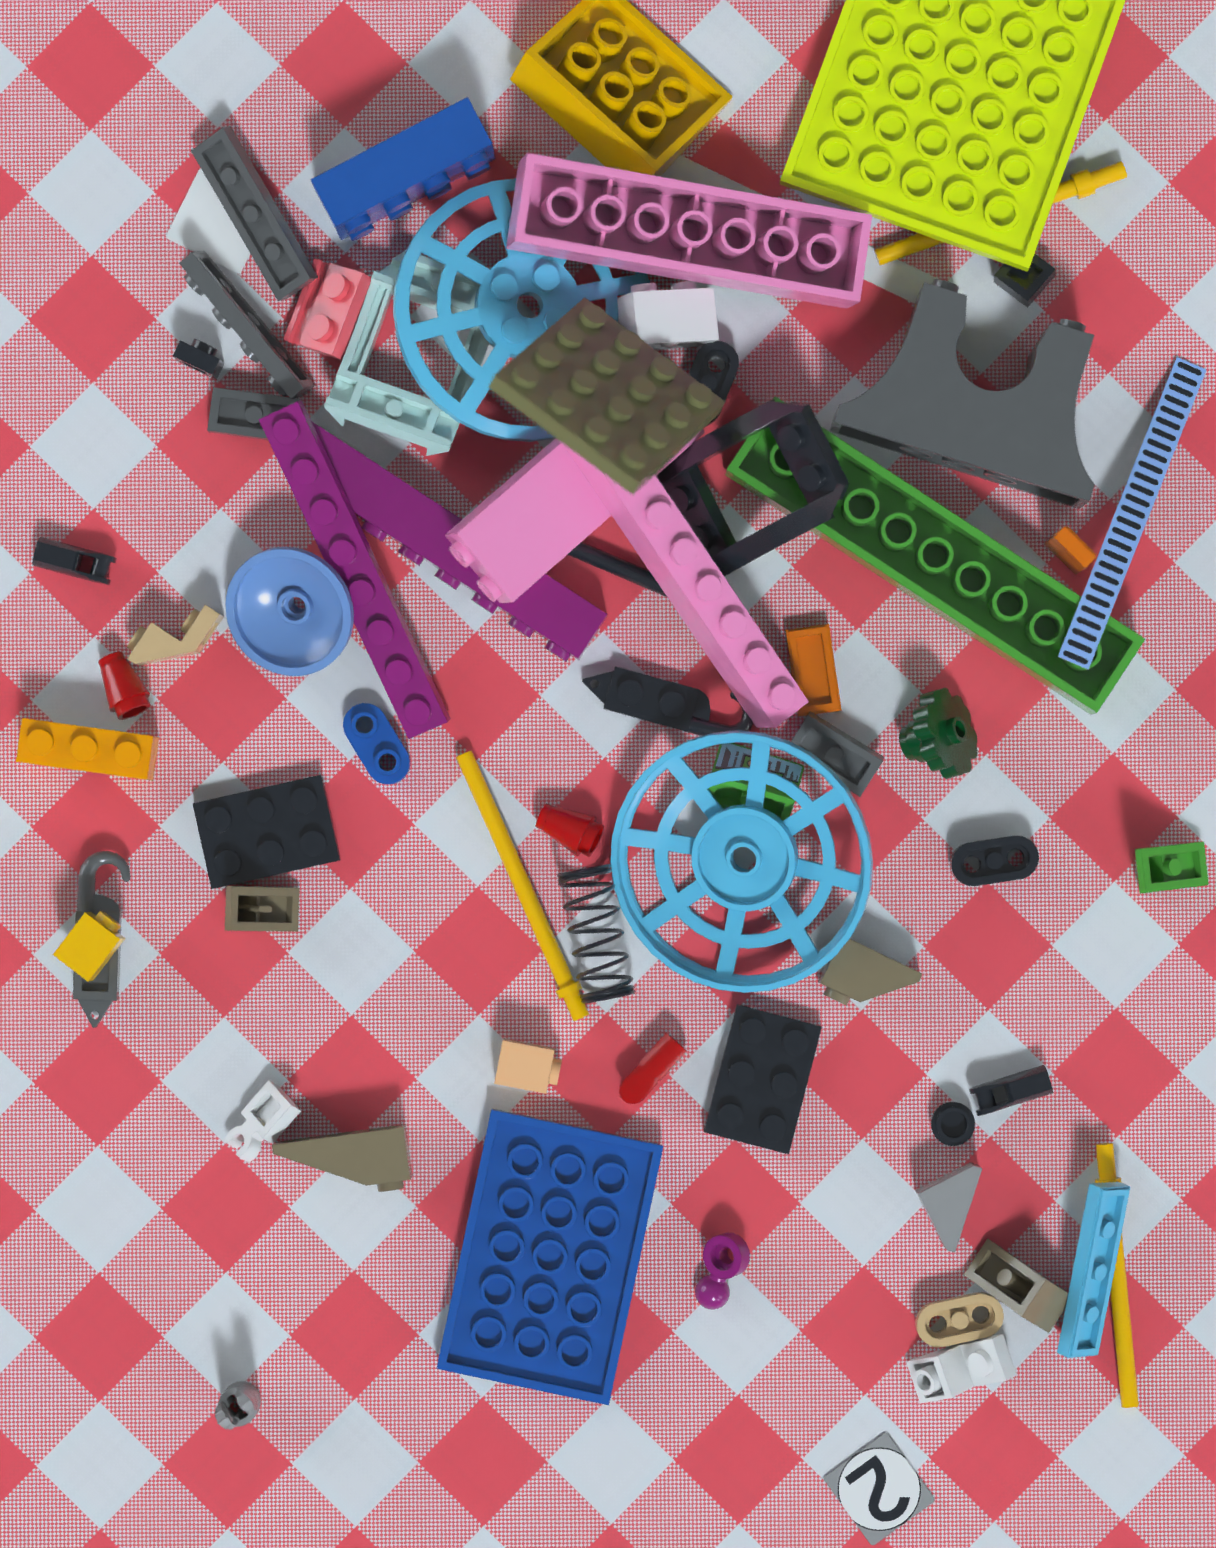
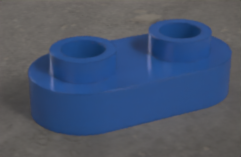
M369 703L357 704L349 709L343 720V730L370 776L375 781L386 785L396 784L403 780L410 770V756L383 711ZM362 717H369L373 721L372 730L365 734L360 733L357 729L358 720ZM385 754H392L396 759V765L390 771H385L380 767V759Z

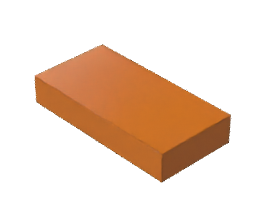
M1068 526L1061 528L1045 543L1075 575L1087 568L1096 558V553Z
M829 624L785 630L791 676L809 701L797 711V717L807 716L809 711L815 715L842 711Z

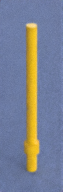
M1120 161L1092 172L1085 169L1070 174V180L1059 184L1053 204L1074 196L1081 199L1096 193V188L1127 178L1123 162ZM918 233L876 248L874 253L880 266L944 242Z
M1113 1143L1096 1144L1099 1179H1095V1183L1121 1182V1177H1116ZM1121 1234L1110 1296L1121 1407L1132 1408L1139 1406L1123 1238Z

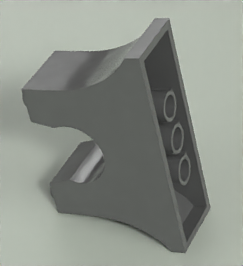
M934 279L932 284L924 282L917 295L902 345L894 362L880 380L859 397L839 405L829 431L1077 509L1083 507L1090 501L1095 484L1087 474L1079 456L1075 435V407L1081 377L1095 335L1086 333V326L1073 320L1061 319L1059 324L1052 322L1042 333L1029 354L1027 369L1022 382L1007 390H986L970 382L961 371L957 361V341L966 324L967 295L958 293L959 286L944 280Z

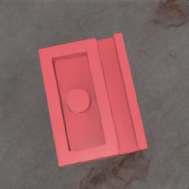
M314 258L312 267L318 278L302 288L283 340L292 345L301 346L341 360L370 286L371 277L363 272L326 263Z

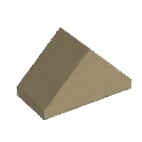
M226 886L225 930L298 932L300 888Z

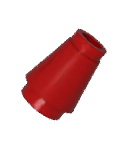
M121 651L108 654L98 661L110 712H115L119 720L137 716L151 706L148 700L150 692Z
M548 803L544 805L536 821L537 828L543 830L544 833L576 856L583 854L590 857L595 851L604 831V825L596 822L595 816L552 806Z

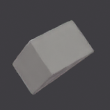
M971 1162L915 1190L942 1245L946 1250L954 1253L982 1171L979 1165Z

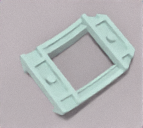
M405 250L394 257L390 265L379 272H373L362 309L336 374L331 392L325 401L324 408L342 426H344L346 420L425 447L427 448L426 456L449 452L460 423L437 407L429 398L364 376L391 297L394 295V286L401 260L406 252ZM420 255L410 286V301L436 310L437 289L441 273L445 267L444 264ZM459 272L455 276L451 292L452 314L474 309L476 291L479 286L478 283ZM478 326L470 329L464 348L481 366L489 343ZM459 364L448 393L460 402L474 379Z

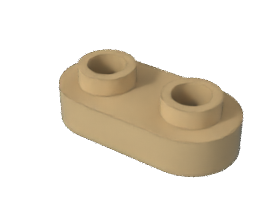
M975 1292L924 1305L916 1316L915 1326L918 1335L926 1344L932 1347H946L994 1335L1002 1326L1004 1313L1001 1304L995 1297L985 1292ZM978 1306L986 1307L988 1310L987 1318L981 1322L975 1321L972 1317L973 1310ZM934 1316H942L945 1319V1326L940 1331H933L929 1327V1322Z

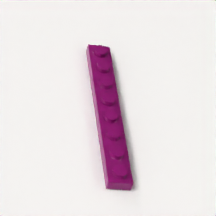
M302 399L258 419L324 560L337 571L347 586L353 604L354 624L408 739L447 723L451 718Z

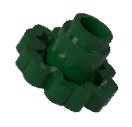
M941 688L920 695V707L913 710L914 720H911L906 727H903L899 734V743L903 754L910 761L927 762L932 772L940 770L944 779L970 772L972 769L971 760L977 757L978 751L976 746L977 734L970 726L971 714L958 695L951 697L947 688Z

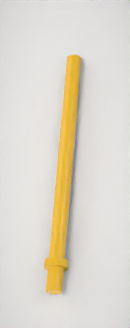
M472 750L456 757L457 762L559 989L555 992L559 999H564L573 1021L579 1020L589 1015L586 1005L581 1003L582 999L580 998L579 990L583 989L580 981L575 982Z

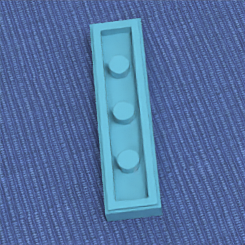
M1121 1182L1089 1183L1057 1350L1058 1354L1067 1358L1096 1356L1099 1354L1130 1193V1186Z

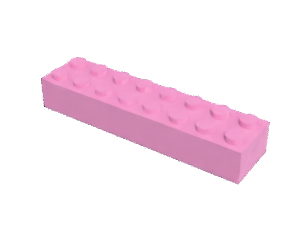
M527 153L518 162L506 249L848 309L859 303L861 299L872 215Z

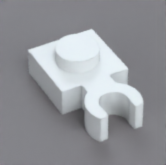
M268 1080L241 1111L246 1122L242 1126H237L230 1130L224 1141L236 1149L244 1142L236 1155L249 1163L259 1154L261 1142L265 1139L273 1144L301 1110L279 1085Z

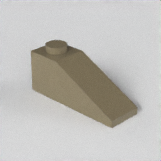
M406 1124L278 1141L272 1144L273 1154L366 1186L377 1184L378 1192L403 1189V1181L411 1180L413 1177Z

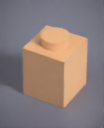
M504 1038L494 1084L546 1094L548 1084L557 1085L562 1059L554 1058L555 1048Z

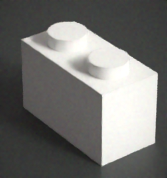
M686 281L671 284V290H657L656 283H645L631 286L630 293L617 298L618 322L629 331L637 334L641 340L654 349L702 347L707 343L719 340L714 288H697V282Z

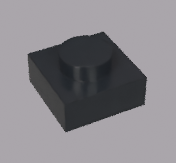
M1034 254L1028 272L1003 264L994 275V283L1028 308L1055 277L1056 269Z
M194 339L191 345L180 340L173 354L177 362L217 380L224 366L223 362L215 357L218 350L197 339Z

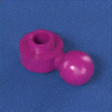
M730 1232L712 1237L708 1240L703 1250L704 1264L710 1275H706L698 1281L695 1287V1296L698 1303L706 1309H719L727 1303L730 1296V1288L726 1280L740 1275L749 1265L750 1252L746 1242L739 1235ZM728 1248L731 1249L734 1260H731L729 1258L727 1253Z

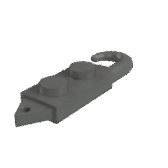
M111 851L96 852L87 857L81 865L78 875L75 925L85 912H92L97 915L100 910L121 925L122 912L120 906L109 897L95 894L96 871L104 864L116 866L121 872L122 880L124 882L130 881V868L125 859L119 854ZM121 945L93 981L87 982L76 972L73 974V999H78L93 1028L99 1025L112 1002L119 1000ZM93 1011L98 1012V1019L92 1017Z

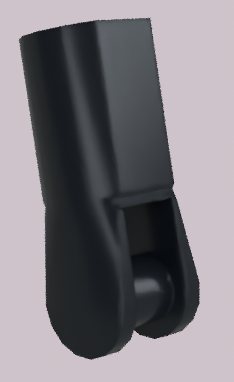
M40 537L36 544L32 565L95 583L110 585L111 580L107 579L110 564L115 563L117 558ZM83 555L94 558L90 574L79 571Z
M1044 1065L969 1089L970 1094H975L978 1102L977 1116L1053 1094L1050 1078ZM1003 1085L1008 1100L996 1103L992 1088Z

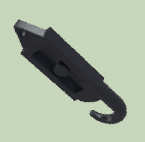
M616 666L614 671L582 680L589 690L604 704V710L684 732L704 736L716 732L750 731L753 725L751 718L743 707L742 718L735 725L709 720L710 702L706 694L701 690ZM592 680H597L599 685L598 687L593 688L591 687L590 682ZM731 692L730 697L739 703L734 694Z

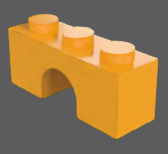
M22 718L16 762L153 781L159 737Z

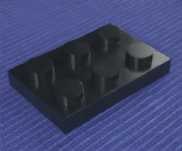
M322 775L192 803L211 889L341 860Z
M736 1004L703 1131L712 1135L789 1154L822 1026Z

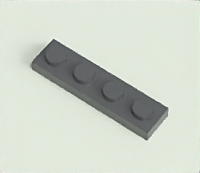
M222 127L191 150L193 156L278 301L286 300L317 279L318 275L232 127Z
M205 251L191 252L179 263L187 272L184 278L188 285L201 296L205 294L215 306L212 309V313L225 328H233L243 340L240 342L241 349L255 363L261 362L270 373L267 377L269 383L280 395L284 397L288 395L290 399L303 397L315 386Z

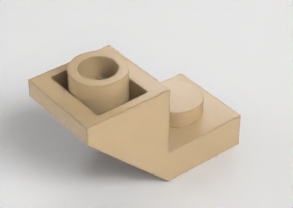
M204 605L201 611L194 609L181 627V631L185 633L181 641L152 622L147 629L140 626L127 646L132 651L127 659L136 665L142 666L199 654L224 617L207 605Z

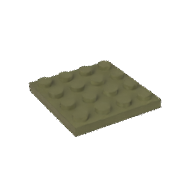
M583 298L497 372L489 385L491 390L632 495L720 413L725 404V401L714 394L706 385L699 383L679 368L671 359L664 357L641 340L637 334L629 331L606 314L602 308L594 305L586 298Z

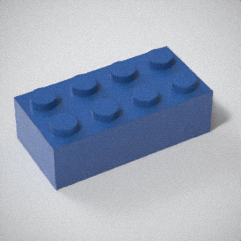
M466 97L310 180L340 239L343 240L350 237L351 241H355L371 233L375 229L373 226L375 222L387 216L390 221H393L408 214L413 210V202L425 196L429 200H433L446 194L452 189L451 182L465 175L468 180L484 174L491 168L489 162L495 160L493 144L469 98Z

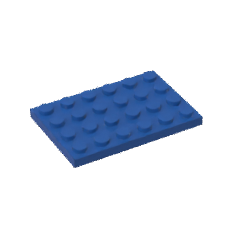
M491 1109L436 1369L609 1405L663 1145Z

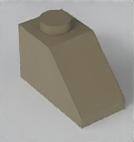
M849 939L838 954L826 964L818 982L827 986L823 993L824 995L847 1006L850 998L863 1002L917 983L923 974Z
M989 1239L986 1240L964 1273L965 1277L1004 1305L1048 1333L1066 1308L1068 1292Z

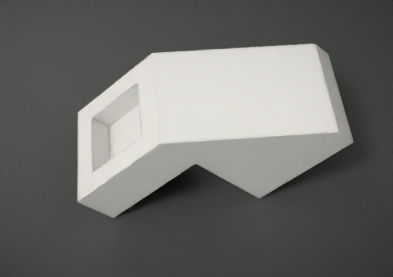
M1003 1333L955 1344L906 1362L920 1404L953 1398L972 1387L1003 1382L1017 1376Z

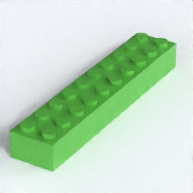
M776 396L773 398L776 402L785 403ZM769 427L748 437L730 463L725 475L785 515H789L808 505ZM821 427L850 484L844 498L836 504L833 511L835 518L809 531L1088 714L1098 713L1145 641V638L1109 616L1089 670L1058 657L1081 596Z

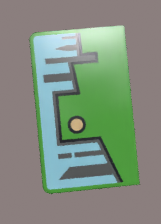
M735 743L720 744L712 772L726 768H750L752 749ZM770 755L768 771L786 778L799 787L804 766ZM728 781L708 788L723 809L734 805L746 804L748 781ZM766 784L763 808L771 811L784 821L790 817L795 800L786 793Z

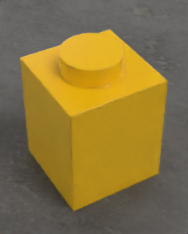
M100 910L97 915L92 912H85L53 953V956L89 982L97 977L126 938L117 932L121 925L105 912Z

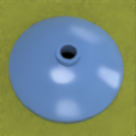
M295 547L270 548L248 559L236 571L229 584L225 603L229 629L241 650L262 668L286 676L309 675L330 665L348 644L354 622L351 596L337 571L319 556ZM294 597L303 600L305 609H300L295 605Z

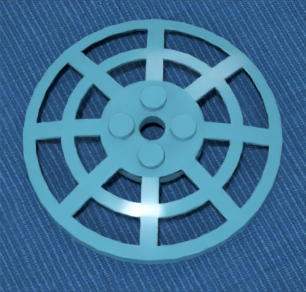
M516 178L491 181L469 188L444 203L424 222L410 241L399 266L394 286L393 317L397 341L405 363L419 387L437 407L455 421L481 434L503 440L534 442L555 439V437L539 425H511L489 419L475 412L490 389L489 385L494 375L503 368L509 357L515 358L583 298L589 301L605 299V313L618 322L617 296L626 295L631 292V286L650 283L648 274L635 272L636 275L613 278L609 267L592 264L600 281L577 285L572 275L564 267L566 259L506 249L512 210L506 191H514ZM485 196L489 197L496 220L475 229L455 249L431 237L439 225L456 210L476 199ZM501 232L508 257L500 260L491 269H488L467 256L481 241ZM421 253L445 265L437 289L436 310L438 318L411 324L409 311L410 286L416 263ZM459 272L478 283L479 286L476 291L474 309L452 314L451 292L455 276ZM529 295L537 300L539 304L537 317L526 318L520 314L517 308V301L520 296ZM478 326L484 338L494 347L483 366H480L466 351L458 338L457 331ZM443 336L445 345L454 360L474 379L460 402L452 397L431 374L420 355L416 342Z
M739 730L710 733L688 740L666 752L642 773L629 790L618 812L611 841L610 864L613 883L615 884L614 890L621 910L635 935L651 954L671 970L695 983L718 990L742 993L770 991L794 984L817 972L838 954L853 935L865 912L872 887L873 856L870 835L862 811L848 787L829 766L811 752L788 740L765 733ZM729 743L752 744L750 768H726L708 773L699 778L683 760L685 756L694 751L714 745ZM770 747L784 751L804 761L822 775L833 789L813 801L806 792L793 782L778 774L769 772ZM668 769L684 789L667 807L659 823L658 831L631 828L634 814L644 794L656 778ZM728 781H748L745 805H734L723 809L708 789ZM766 784L786 793L802 809L783 821L771 811L763 808ZM693 799L709 820L701 827L696 837L673 834L672 829L679 814L688 802ZM843 803L851 815L858 836L861 857L860 874L836 868L834 839L824 815ZM812 823L817 830L821 842L823 864L798 858L797 844L793 835ZM628 846L654 849L656 876L666 901L647 915L643 913L639 906L630 881L627 860ZM747 847L752 850L756 856L755 867L751 869L739 867L734 860L735 849ZM669 851L691 855L692 868L696 880L681 891L677 890L670 871ZM795 876L820 882L812 901L799 916H797L784 895ZM832 885L856 892L854 905L844 925L832 940L818 951L805 928L823 909L831 893ZM708 895L719 905L728 908L725 930L708 923L689 906L703 896ZM770 906L782 924V927L765 933L742 934L746 911H756ZM677 915L696 933L713 942L722 944L716 970L704 967L683 956L664 941L656 929ZM790 938L803 962L791 968L770 974H734L739 948L768 947Z

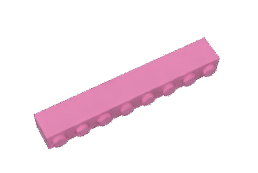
M563 444L756 728H776L809 701L656 475L632 495Z

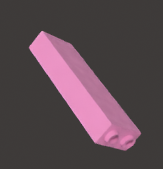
M702 429L655 475L657 476L663 469H665L671 462H673L680 454H682L688 447H690L693 444V442L699 439L705 433V431ZM555 438L446 533L445 536L452 543L449 550L454 558L462 566H470L480 578L477 581L480 590L493 602L498 600L499 603H511L606 521L611 514L563 443Z

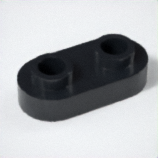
M715 341L707 343L698 351L689 375L699 383L706 385L714 394L726 401L738 371V355L734 348L725 342ZM714 357L721 358L725 363V368L718 373L711 371L708 367L710 359ZM720 413L708 425L714 423L718 419Z
M1008 836L969 842L960 845L953 852L950 859V869L955 879L967 886L1019 880L1030 876L1035 871L1039 862V853L1035 844L1023 836ZM1013 849H1018L1023 855V861L1018 866H1012L1007 859L1008 853ZM968 856H975L980 862L979 869L974 873L968 872L964 867V861Z

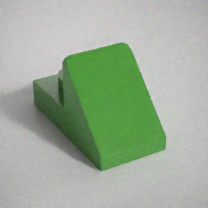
M1204 841L1135 849L1140 893L1209 885Z

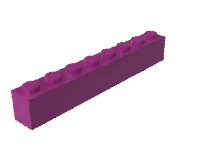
M312 422L355 515L365 521L361 527L364 531L381 542L389 536L401 544L398 553L418 566L421 565L423 560L438 568L434 575L436 578L457 590L461 583L475 593L471 600L493 614L497 608L501 609L512 617L508 622L511 627L528 638L531 637L533 632H536L548 640L544 648L563 661L567 662L570 656L577 660L581 658L606 620L607 614L547 574H544L514 602L499 603L498 600L495 602L491 601L477 585V581L480 578L470 566H462L449 550L452 543L445 534L462 519Z

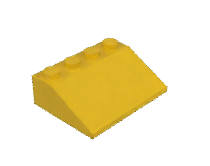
M627 0L580 1L524 53L510 78L519 89L605 167L659 177L665 173L733 98L731 94Z

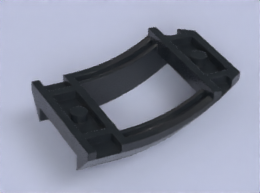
M775 399L762 404L693 442L690 447L656 476L723 576L835 518L833 511L836 504L844 498L850 484L810 405L798 402L780 403L776 402ZM769 427L808 505L736 542L698 466Z

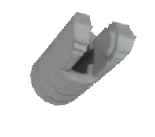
M245 1381L229 1385L220 1396L215 1410V1418L218 1424L224 1429L232 1430L234 1427L250 1423L261 1405V1395L258 1389ZM233 1394H235L237 1403L241 1407L237 1412H234L230 1407L234 1400Z

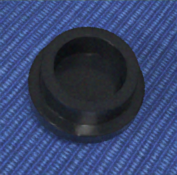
M947 1102L940 1105L934 1111L931 1118V1129L934 1136L941 1143L949 1146H958L971 1138L975 1129V1119L970 1109L959 1102Z

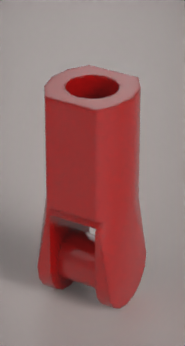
M666 1032L639 1062L640 1065L636 1066L620 1085L619 1094L622 1100L628 1104H637L643 1101L657 1085L658 1081H661L687 1050Z

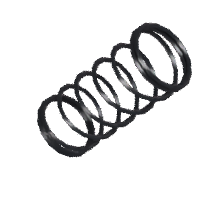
M610 864L559 873L557 875L560 887L609 886L563 905L562 908L569 911L613 910L569 927L567 932L571 934L618 933L609 938L578 948L571 954L574 957L624 956L607 964L581 972L576 976L578 980L628 979L623 983L604 990L582 994L580 998L583 1004L628 996L636 992L634 990L635 986L629 985L634 979L628 975L586 976L628 959L629 954L625 952L580 953L623 936L624 931L617 928L574 930L619 912L620 908L614 905L571 906L611 891L615 888L614 883H565L570 880L611 873Z

